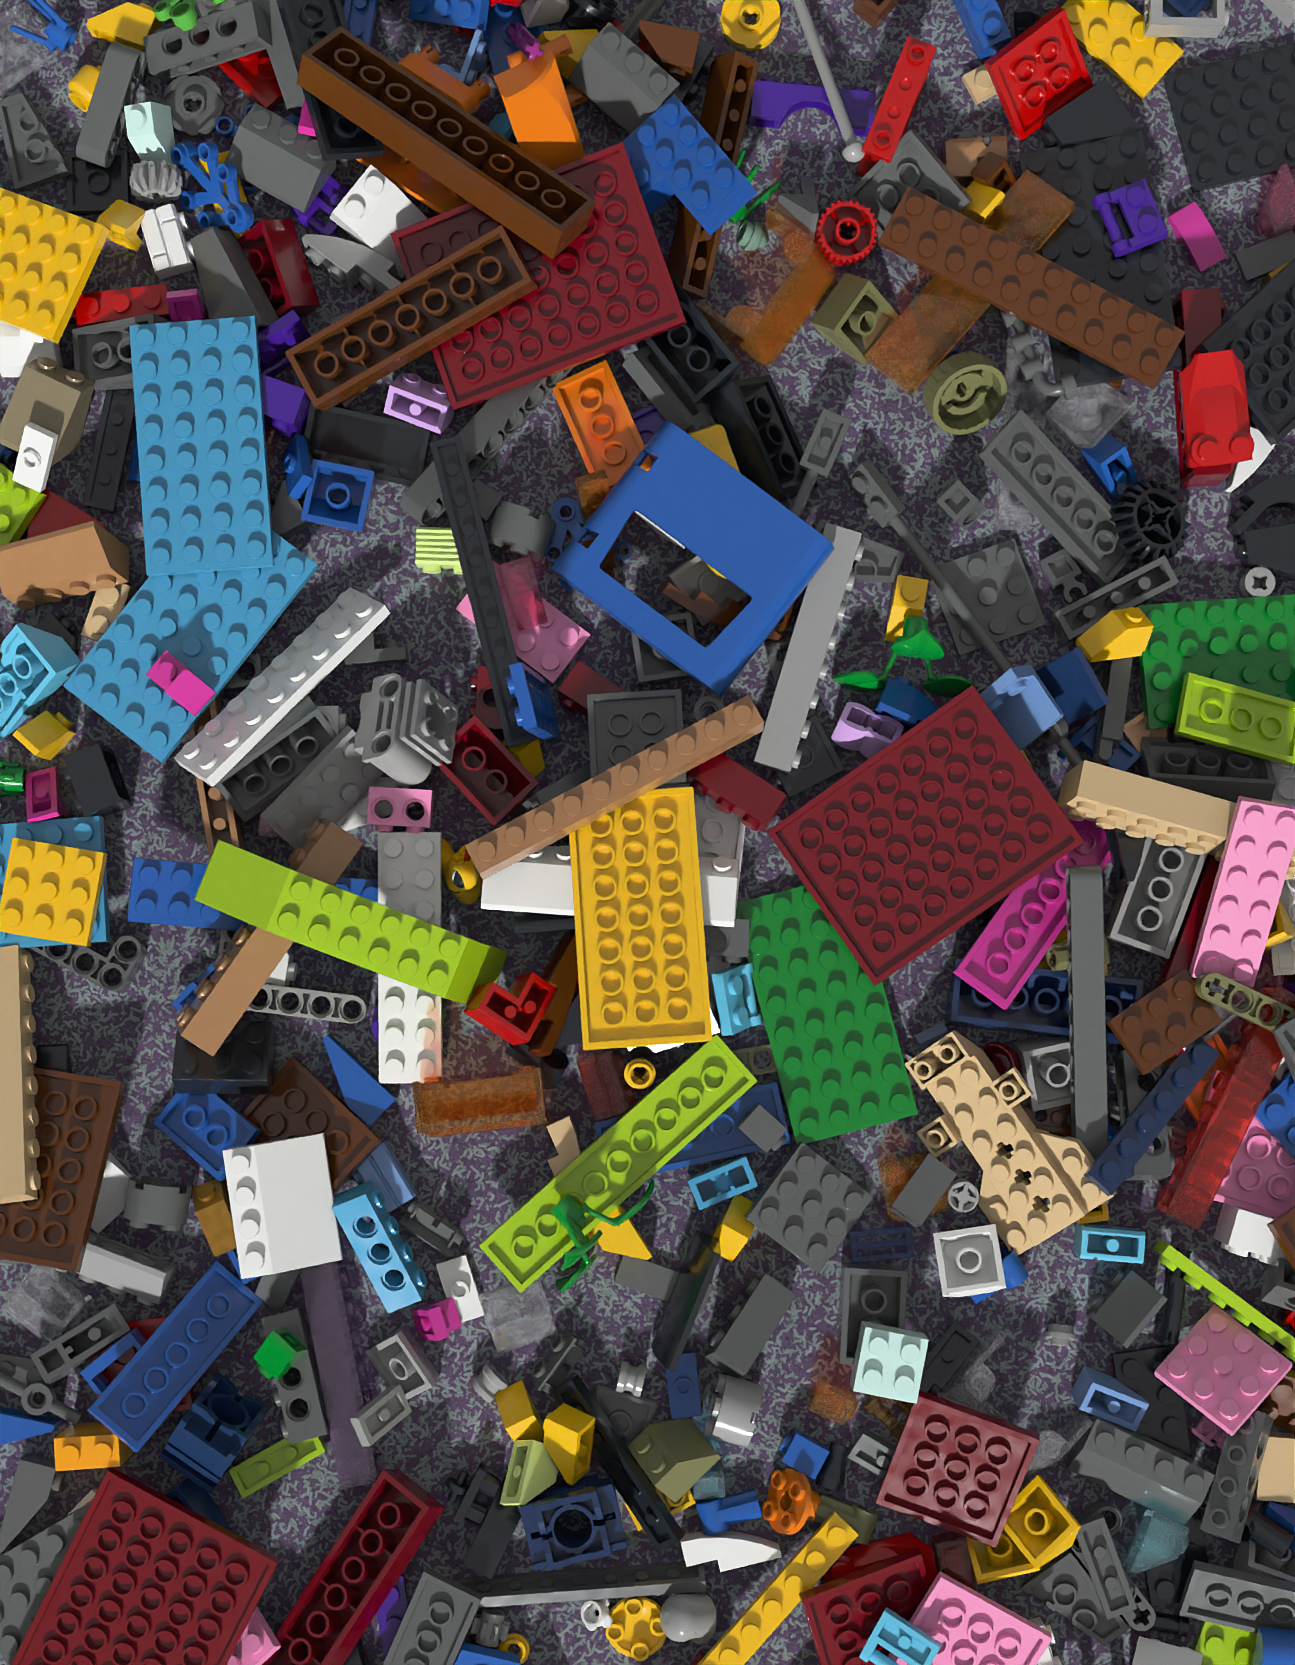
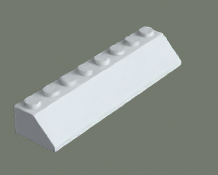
M546 846L484 879L481 909L574 916L570 846ZM699 857L704 925L734 927L739 859Z

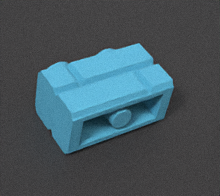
M1076 1223L1073 1250L1077 1257L1083 1259L1096 1258L1097 1260L1143 1264L1146 1235L1139 1228Z

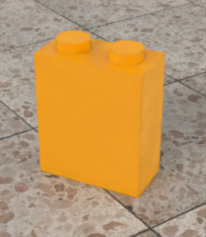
M86 1422L79 1423L78 1426L72 1423L54 1438L55 1470L67 1471L120 1467L134 1451L102 1423Z

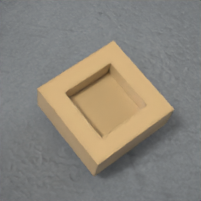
M985 64L962 76V80L976 105L997 94Z

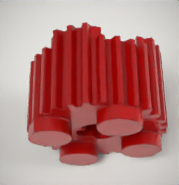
M837 200L835 204L831 203L829 208L826 207L817 221L814 240L817 241L815 247H819L818 253H823L822 258L827 257V262H831L832 265L841 267L845 264L848 267L850 264L855 265L857 261L861 262L863 258L867 257L874 248L875 239L878 236L875 233L878 230V227L875 226L877 219H873L875 214L870 213V207L866 209L864 204L860 206L858 201L854 204L852 200H849L848 203L846 200L842 202ZM844 226L845 230L848 228L852 230L853 233L849 237L850 240L843 239L840 236V227Z

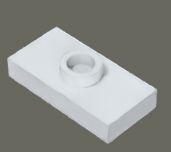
M32 422L26 424L12 480L40 493L45 490L58 434Z
M464 1254L437 1263L436 1267L446 1298L454 1299L461 1323L484 1316L485 1311L467 1255Z

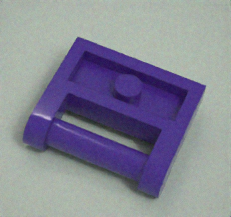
M1145 178L1112 192L1101 193L1092 199L1095 210H1099L1113 242L1111 248L1115 257L1126 255L1167 238L1168 231ZM1119 204L1133 238H1124L1112 210V205Z
M291 310L258 333L260 369L263 375L276 378L275 374L291 364L287 355L282 353L297 345L301 340L303 342L311 337L294 310Z

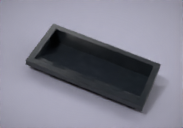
M310 401L304 436L307 440L311 465L313 459L371 470L375 471L376 479L411 486L425 471L430 448L429 442H431L433 431L404 420L339 406H333L324 412L315 408Z
M698 1230L695 1232L651 1343L655 1357L666 1369L672 1372L676 1370L721 1256L720 1239Z

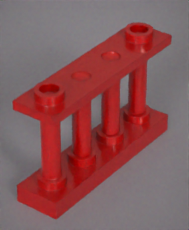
M907 37L861 152L865 153V155L860 160L855 174L864 177L880 159L891 163L897 145L904 136L929 74L928 69L937 47L913 37Z

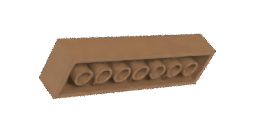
M325 818L321 822L316 820L305 835L309 838L302 848L297 846L289 856L287 862L290 866L288 868L334 885L363 843L330 820ZM248 924L246 927L241 925L232 937V941L235 943L228 953L223 951L213 965L216 970L210 979L205 977L197 986L194 992L197 997L191 1006L185 1004L178 1013L175 1020L178 1021L176 1027L180 1035L211 1056H214L294 941L267 932L251 924Z

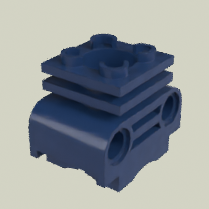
M219 1372L181 1419L168 1439L164 1450L158 1457L166 1462L168 1466L179 1471L209 1493H212L229 1470L270 1408L256 1398L247 1395L240 1396L238 1394L239 1390L234 1384Z
M597 1473L581 1477L574 1485H570L566 1481L553 1484L525 1505H519L518 1507L534 1571L548 1568L549 1571L562 1568L577 1562L612 1555V1551L628 1547V1540L612 1478L599 1479ZM576 1509L584 1512L591 1522L581 1530L572 1531L564 1528L557 1517L566 1510Z

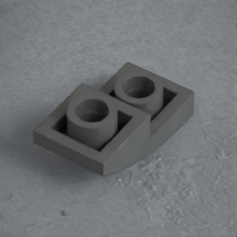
M301 1268L262 1276L255 1295L263 1300L264 1304L281 1313L288 1301L292 1288L298 1280Z

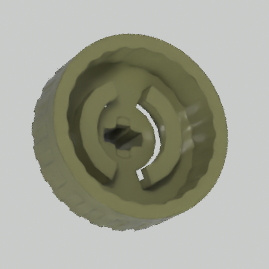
M962 352L944 360L933 370L924 386L923 404L928 414L943 431L954 435L969 434L986 426L999 413L1006 399V380L987 356L975 352ZM949 400H951V401L954 402V403H960V404H956V405H955V404H952V403L949 404V403H947V402H948Z

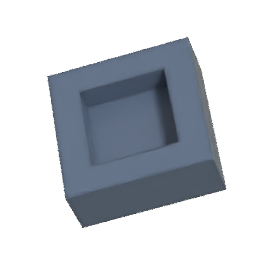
M940 1023L915 1035L920 1052L949 1034L944 1023Z

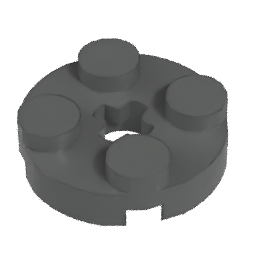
M181 75L174 79L164 92L163 105H168L171 108L173 129L182 135L191 138L208 135L216 129V120L225 114L226 107L223 95L217 84L207 76ZM190 100L193 102L202 101L198 111H188L190 108L188 102Z

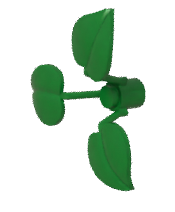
M919 616L904 618L902 636H898L897 640L891 644L893 652L881 674L876 675L873 672L856 671L840 675L832 674L831 679L847 689L863 693L878 692L885 687V682L883 681L886 680L897 655L925 659L929 681L923 682V688L933 695L956 697L972 685L977 690V686L964 677L954 675L937 677L933 673L931 660L944 657L945 650L939 641L928 631L929 621Z
M652 1178L641 1201L630 1210L615 1218H610L590 1208L585 1202L580 1206L569 1193L550 1211L567 1230L576 1246V1249L564 1252V1263L560 1269L562 1271L566 1270L582 1257L581 1264L575 1272L566 1277L556 1279V1288L560 1293L569 1289L590 1268L598 1256L594 1253L589 1259L586 1252L596 1244L603 1232L598 1230L588 1240L579 1228L588 1220L584 1214L587 1212L612 1226L621 1225L641 1210L649 1200L655 1184Z

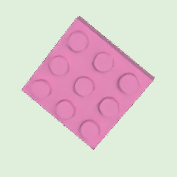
M1214 1304L1155 1370V1376L1229 1435L1233 1436L1290 1371L1292 1362Z

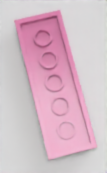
M1238 796L1189 973L1191 977L1197 978L1203 972H1214L1244 986L1254 987L1295 847V805Z

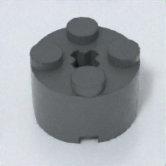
M506 501L499 502L486 535L487 543L500 548L499 551L512 557L520 554L525 556V560L541 565L557 523L545 515L540 514L538 516L530 512L531 509Z
M135 1176L129 1177L123 1216L130 1221L129 1226L149 1228V1224L162 1225V1230L181 1231V1225L186 1224L188 1219L192 1184L185 1182L184 1187L173 1186V1179L141 1176V1182H136Z

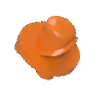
M790 1468L782 1471L776 1470L771 1476V1484L768 1489L766 1502L762 1506V1516L765 1520L769 1521L771 1527L776 1532L791 1535L798 1532L806 1521H814L818 1517L815 1514L819 1503H821V1498L816 1491L811 1490L810 1483L805 1474Z

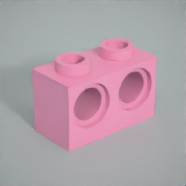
M369 786L367 824H373L374 831L393 832V826H406L405 832L420 833L424 832V828H432L434 790ZM383 800L389 801L393 806L392 815L386 819L381 818L377 813V805ZM414 802L421 803L425 810L424 816L417 821L411 819L408 815V808Z

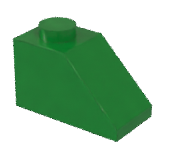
M286 1327L273 1330L268 1335L253 1358L259 1363L256 1368L268 1379L274 1377L277 1380L288 1372L308 1348Z

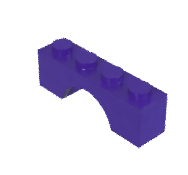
M762 78L760 81L755 80L749 126L780 129L784 120L791 113L803 108H815L827 113L835 121L839 133L842 135L823 85L821 87L810 86L804 81H793L790 84L779 83L773 78ZM837 86L855 136L867 137L874 121L876 92L869 91L865 87L841 89Z

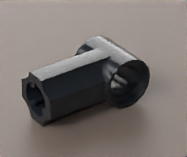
M533 1039L518 1045L509 1043L505 1053L533 1072V1080L539 1087L551 1090L558 1086L569 1064V1059L564 1052L553 1048L551 1055L536 1057L528 1052Z

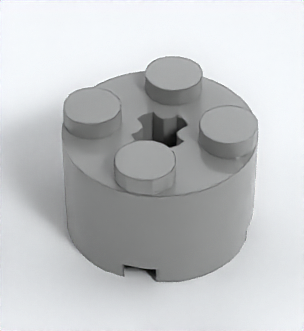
M719 1373L715 1386V1391L718 1394H711L707 1412H711L712 1417H707L703 1435L747 1447L756 1424H754L756 1413L759 1414L763 1386Z

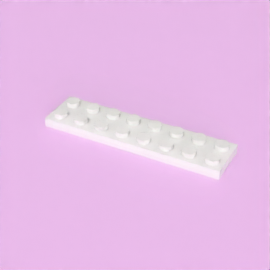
M351 587L347 589L302 634L298 635L289 647L276 656L259 676L253 678L249 685L236 698L232 699L213 720H210L199 734L186 743L174 759L181 767L214 787L390 614L387 607Z
M378 832V903L442 927V832ZM378 973L379 1083H442V997Z

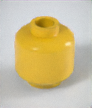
M88 64L84 65L68 83L70 100L84 112L88 111L102 68L100 65L98 67Z

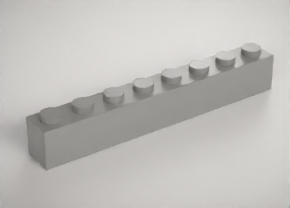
M827 522L822 535L832 543L835 549L806 586L753 764L786 774L790 773L791 767L798 768L802 751L797 750L800 738H807L811 721L806 720L809 708H816L820 691L815 690L818 678L824 680L829 662L825 661L824 658L827 649H834L838 632L833 631L836 619L842 621L846 610L847 602L842 601L845 590L851 591L856 573L851 572L854 560L860 562L865 543L860 542L862 533Z

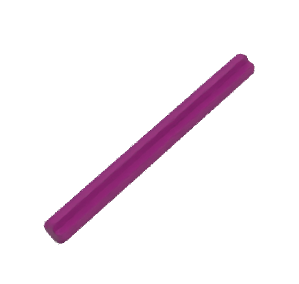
M516 21L514 26H507V31L511 35L510 39L529 60L534 61L536 55L542 57L544 51L539 47L540 42L522 23Z

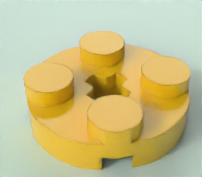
M777 0L724 1L720 25L723 35L733 46L752 52L768 46L776 38L781 23L780 7ZM747 13L751 16L755 13L757 15L756 24L748 25L744 23V14Z

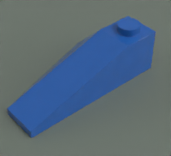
M896 675L894 679L889 677L886 680L885 687L880 693L873 712L876 715L889 716L900 722L905 729L910 730L939 708L918 689L911 687L913 682Z

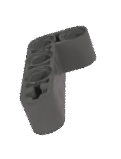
M114 41L109 45L76 146L77 158L105 168L110 167L126 123L124 106L132 105L138 85L145 87L148 84L145 82L149 72L145 52Z
M130 935L118 938L108 956L92 947L75 944L67 945V951L62 956L56 953L55 946L30 947L35 952L108 991H123L127 989L147 953L145 942L139 937ZM133 941L137 946V953L129 959L124 953V948L128 942ZM87 954H91L95 962L93 968L89 971H86L82 966V960ZM114 969H118L122 974L121 982L116 986H113L109 981V975Z
M1107 1500L1095 1501L1074 1517L1078 1522L1100 1515L1105 1510L1112 1511V1516L1106 1524L1110 1535H1114L1122 1525L1120 1512ZM1074 1542L1071 1548L1087 1568L1079 1544ZM1124 1571L1134 1601L1143 1615L1138 1618L1134 1611L1122 1615L1135 1630L1147 1631L1154 1625L1156 1613Z

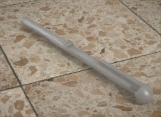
M792 0L843 140L847 145L842 155L849 162H858L865 155V153L861 152L864 143L857 142L805 0Z

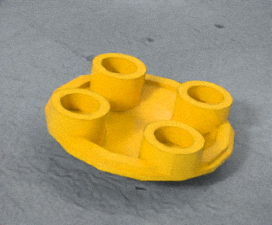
M645 1596L621 1599L611 1608L609 1613L613 1619L612 1625L606 1628V1637L610 1644L619 1653L627 1657L633 1658L636 1661L646 1660L649 1655L654 1654L663 1646L667 1637L660 1625L661 1607L656 1601Z

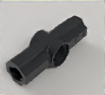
M1213 1481L1201 1505L1205 1509L1207 1506ZM1252 1499L1241 1541H1249L1251 1539L1279 1559H1282L1295 1535L1265 1516L1266 1513L1263 1506Z

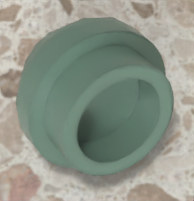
M745 220L741 224L735 242L741 245L742 250L747 252L754 251L768 244L766 233L759 222Z

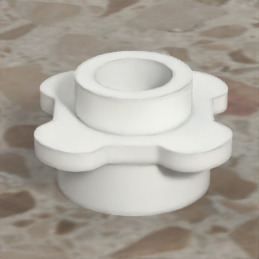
M609 1599L585 1600L581 1609V1618L588 1630L595 1631L597 1627L609 1628L612 1625L613 1619L609 1615L610 1611L608 1608Z

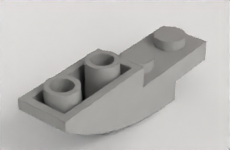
M305 234L302 237L306 249V257L314 265L319 266L321 264L324 266L331 277L339 283L344 281L353 288L360 281L369 291L374 289L381 295L401 284L398 281L399 276L395 263L366 246L326 235Z

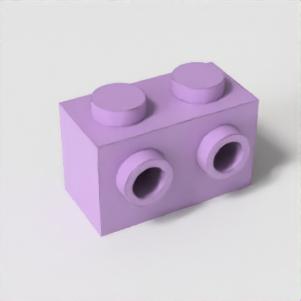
M402 372L389 386L383 413L441 434L452 422L455 411L452 409L443 384H432L422 380L417 374Z

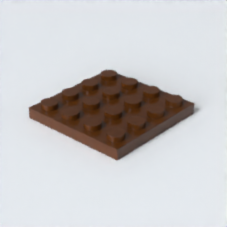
M294 1056L274 1076L272 1094H259L242 1113L262 1131L253 1144L324 1133L333 1196L383 1141Z

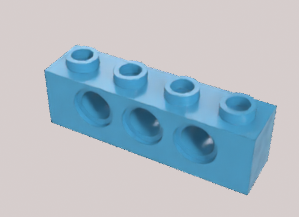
M370 1180L338 1193L332 1205V1210L387 1312L391 1313L421 1301L427 1286L425 1273L421 1268L418 1269L414 1263L412 1249L407 1242H403L394 1216H389L385 1208V1199L379 1189L376 1190ZM362 1217H370L374 1222H367ZM377 1243H383L388 1248H380L379 1246H377ZM393 1269H394V1270H398V1271H400L402 1274H401V1275L394 1274V1273L391 1272V1270H393Z

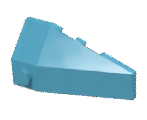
M21 622L14 626L2 642L0 652L3 653L0 661V742L7 738L50 697L82 662L62 637Z

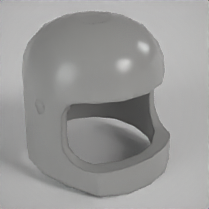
M705 1593L675 1594L666 1599L660 1611V1625L664 1634L669 1639L677 1642L691 1640L697 1644H707L716 1628V1610L711 1598Z

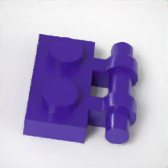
M330 176L305 213L294 207H291L290 212L298 217L297 221L305 228L309 226L318 235L341 238L337 234L341 227L332 220L325 225L316 217V214L322 210L330 217L333 210L349 190Z

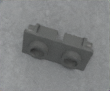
M413 1200L398 1224L451 1258L466 1234L461 1232V1227H456L443 1218L441 1221L437 1219L438 1214L423 1205L422 1201L417 1203Z
M568 1327L565 1328L562 1334L559 1333L553 1338L550 1350L543 1359H539L532 1368L530 1379L539 1391L542 1389L547 1394H551L569 1374L566 1369L561 1367L562 1364L566 1363L573 1368L586 1351L584 1347L587 1342L579 1336L575 1337Z

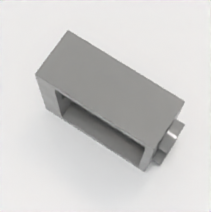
M1144 0V37L1217 38L1229 22V7H1225V0H1212V18L1163 17V0Z

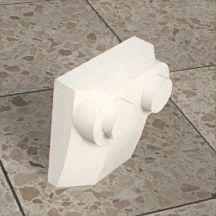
M0 321V374L2 377H20L24 366L38 357L50 358L58 366L63 367L59 343L57 344Z
M996 1224L933 1233L943 1297H964L991 1293L1006 1288Z

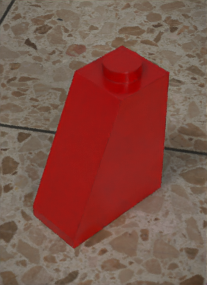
M45 488L42 492L47 497L29 524L27 539L95 521L109 533L111 530Z

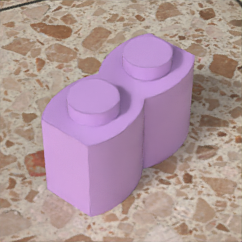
M847 702L831 739L845 749L860 751L869 759L899 738L904 726L889 716L876 715L862 704Z

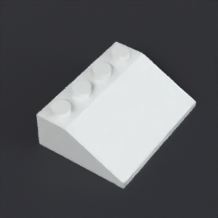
M324 1133L231 1147L222 1151L241 1279L276 1274L343 1259L337 1218L332 1210L334 1197Z

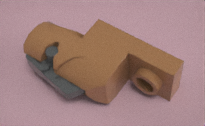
M963 130L958 138L945 141L942 148V162L960 185H970L974 181L970 172L988 152H993L1007 160V138L996 133Z

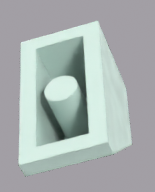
M151 101L124 106L128 139L141 161H152L155 159L156 161L165 160L166 163H173L170 153L171 149L175 146L170 106Z

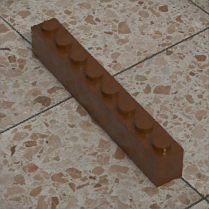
M734 50L714 57L715 60L712 64L699 124L736 166L759 62ZM681 202L667 267L693 301L707 298L723 225L710 236Z

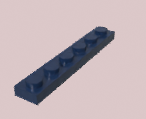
M1199 1037L1190 1043L1183 1053L1180 1052L1178 1056H1175L1084 1173V1176L1107 1196L1112 1195L1212 1066L1220 1053Z

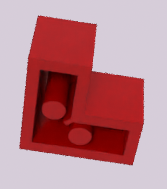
M534 972L517 976L509 992L492 981L477 986L463 1012L512 1045L527 1043L530 1041L557 988Z

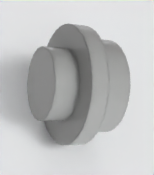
M1049 1324L1048 1332H1045L1044 1335L1045 1338L1051 1339L1050 1344L1055 1346H1070V1341H1076V1335L1073 1334L1074 1327L1068 1325Z

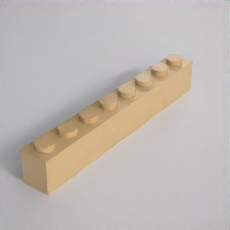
M19 945L0 947V1204L38 1199L37 1190L41 1186V1178L36 1166V1158L39 1157L40 1146L35 1135V1126L39 1123V1115L34 1103V1095L37 1094L38 1084L33 1072V1064L36 1063L37 1053L32 1040V1033L36 1030V1022L31 1009V1002L35 1000V992L30 977V972H33L34 961L30 952L24 948H19Z

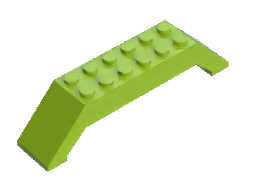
M219 839L194 897V900L267 932L439 997L466 1005L478 985L492 981L497 983L509 953L293 870Z

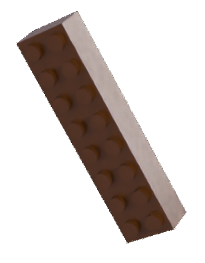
M500 225L287 350L285 354L313 406L325 412L538 288L510 233Z

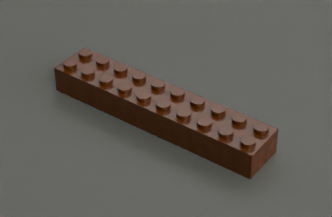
M337 27L302 54L296 84L551 259H554L587 228L596 203L595 199L343 27Z

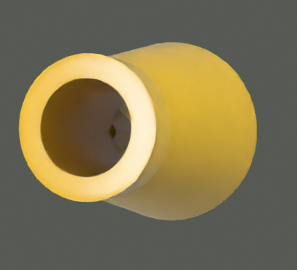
M643 1057L633 1059L627 1064L624 1071L626 1082L635 1089L649 1087L656 1075L652 1063ZM645 1067V1070L641 1073H638L634 1070V1068Z

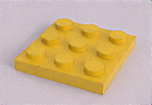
M12 838L0 902V932L91 947L108 854Z

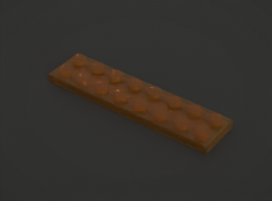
M1026 170L1005 194L1002 204L998 208H994L995 212L988 220L986 219L983 225L1036 253L1075 209V204L1035 174ZM934 275L869 349L864 358L878 371L912 395L991 304Z

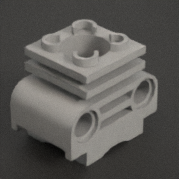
M396 673L373 678L372 691L361 694L359 707L361 721L354 741L353 749L362 755L361 761L364 763L371 762L396 780V786L399 788L424 781L431 771L432 763L436 766L442 765V760L447 764L452 763L459 707L423 679H418L415 684L412 681L407 682Z

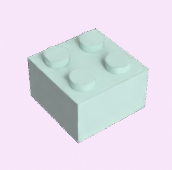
M862 1321L850 1379L852 1390L917 1404L929 1339L924 1333Z

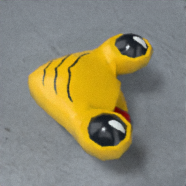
M442 838V871L446 885L460 902L472 905L477 902L482 891L483 879L465 845L455 853L451 845Z

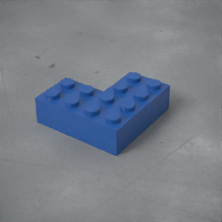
M675 94L622 141L628 153L649 216L675 194L711 236L757 194L745 176Z

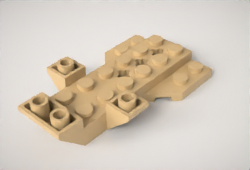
M955 1030L905 1063V1066L920 1088L923 1090L927 1087L944 1112L943 1115L916 1133L935 1158L963 1140L983 1169L978 1205L990 1223L996 1224L997 1233L1010 1252L1012 1251L1011 1248H1013L1017 1256L1082 1218L1089 1211L1117 1194L1115 1190L1112 1195L1107 1196L1084 1176V1173L1095 1160L1080 1139L1049 1134V1131L1035 1127L1020 1105V1102L1031 1096L1033 1091L1016 1067L1000 1076L984 1051ZM1011 1144L1013 1150L1011 1152L1006 1151L1004 1145ZM1029 1171L1032 1176L1025 1178L1022 1172ZM1047 1197L1050 1203L1044 1205L1040 1199Z

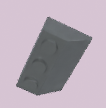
M610 22L588 45L568 78V82L629 135L671 96L675 94L678 97L680 85L678 81Z
M257 103L253 105L240 123L225 161L232 162L235 165L239 178L303 213L307 211L336 169V160L323 161L315 136L298 133L297 125Z

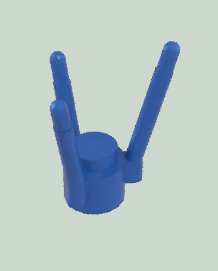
M27 0L50 22L45 30L48 39L15 25H11L10 29L26 38L45 45L52 52L57 47L63 52L67 51L74 43L78 32L46 0Z

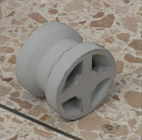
M1256 567L1248 571L1239 582L1240 592L1245 598L1266 597L1271 594L1275 587L1274 575L1267 568Z
M965 1179L953 1180L945 1192L948 1204L958 1212H969L979 1202L977 1188Z
M622 1360L615 1392L630 1391L634 1396L640 1397L647 1366L641 1364L637 1367L631 1366L628 1361Z
M489 1362L482 1367V1372L479 1375H474L469 1380L474 1390L488 1403L495 1399V1393L498 1390H504L509 1385L504 1376L497 1372L496 1368Z

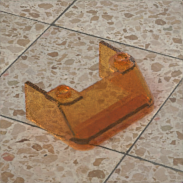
M771 207L766 214L765 227L784 240V256L795 267L763 310L758 313L750 306L738 305L724 318L701 300L696 304L723 339L762 366L772 365L778 360L832 289L836 280L834 268L812 238Z
M536 1066L518 1067V1073L512 1074V1076L452 1083L443 1082L442 1076L423 1078V1084L419 1081L412 1082L417 1134L425 1138H437L550 1124L542 1069L540 1067L536 1068Z

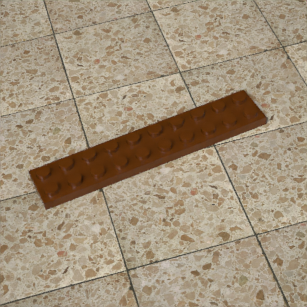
M910 186L905 191L878 241V245L1153 390L1185 334V331Z

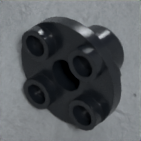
M573 0L563 16V21L570 30L591 29L597 19L607 23H614L618 17L615 11L618 4L615 0Z

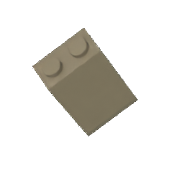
M38 357L24 366L0 423V444L19 452L25 425L32 422L58 434L51 464L53 466L77 449L81 440L95 382L86 379L80 372L69 371L58 366L50 358Z

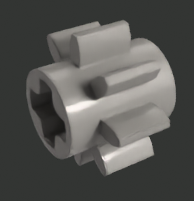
M485 1607L482 1608L481 1615L476 1613L470 1629V1633L476 1634V1643L486 1647H497L499 1640L506 1641L510 1621L504 1620L505 1613L503 1611Z

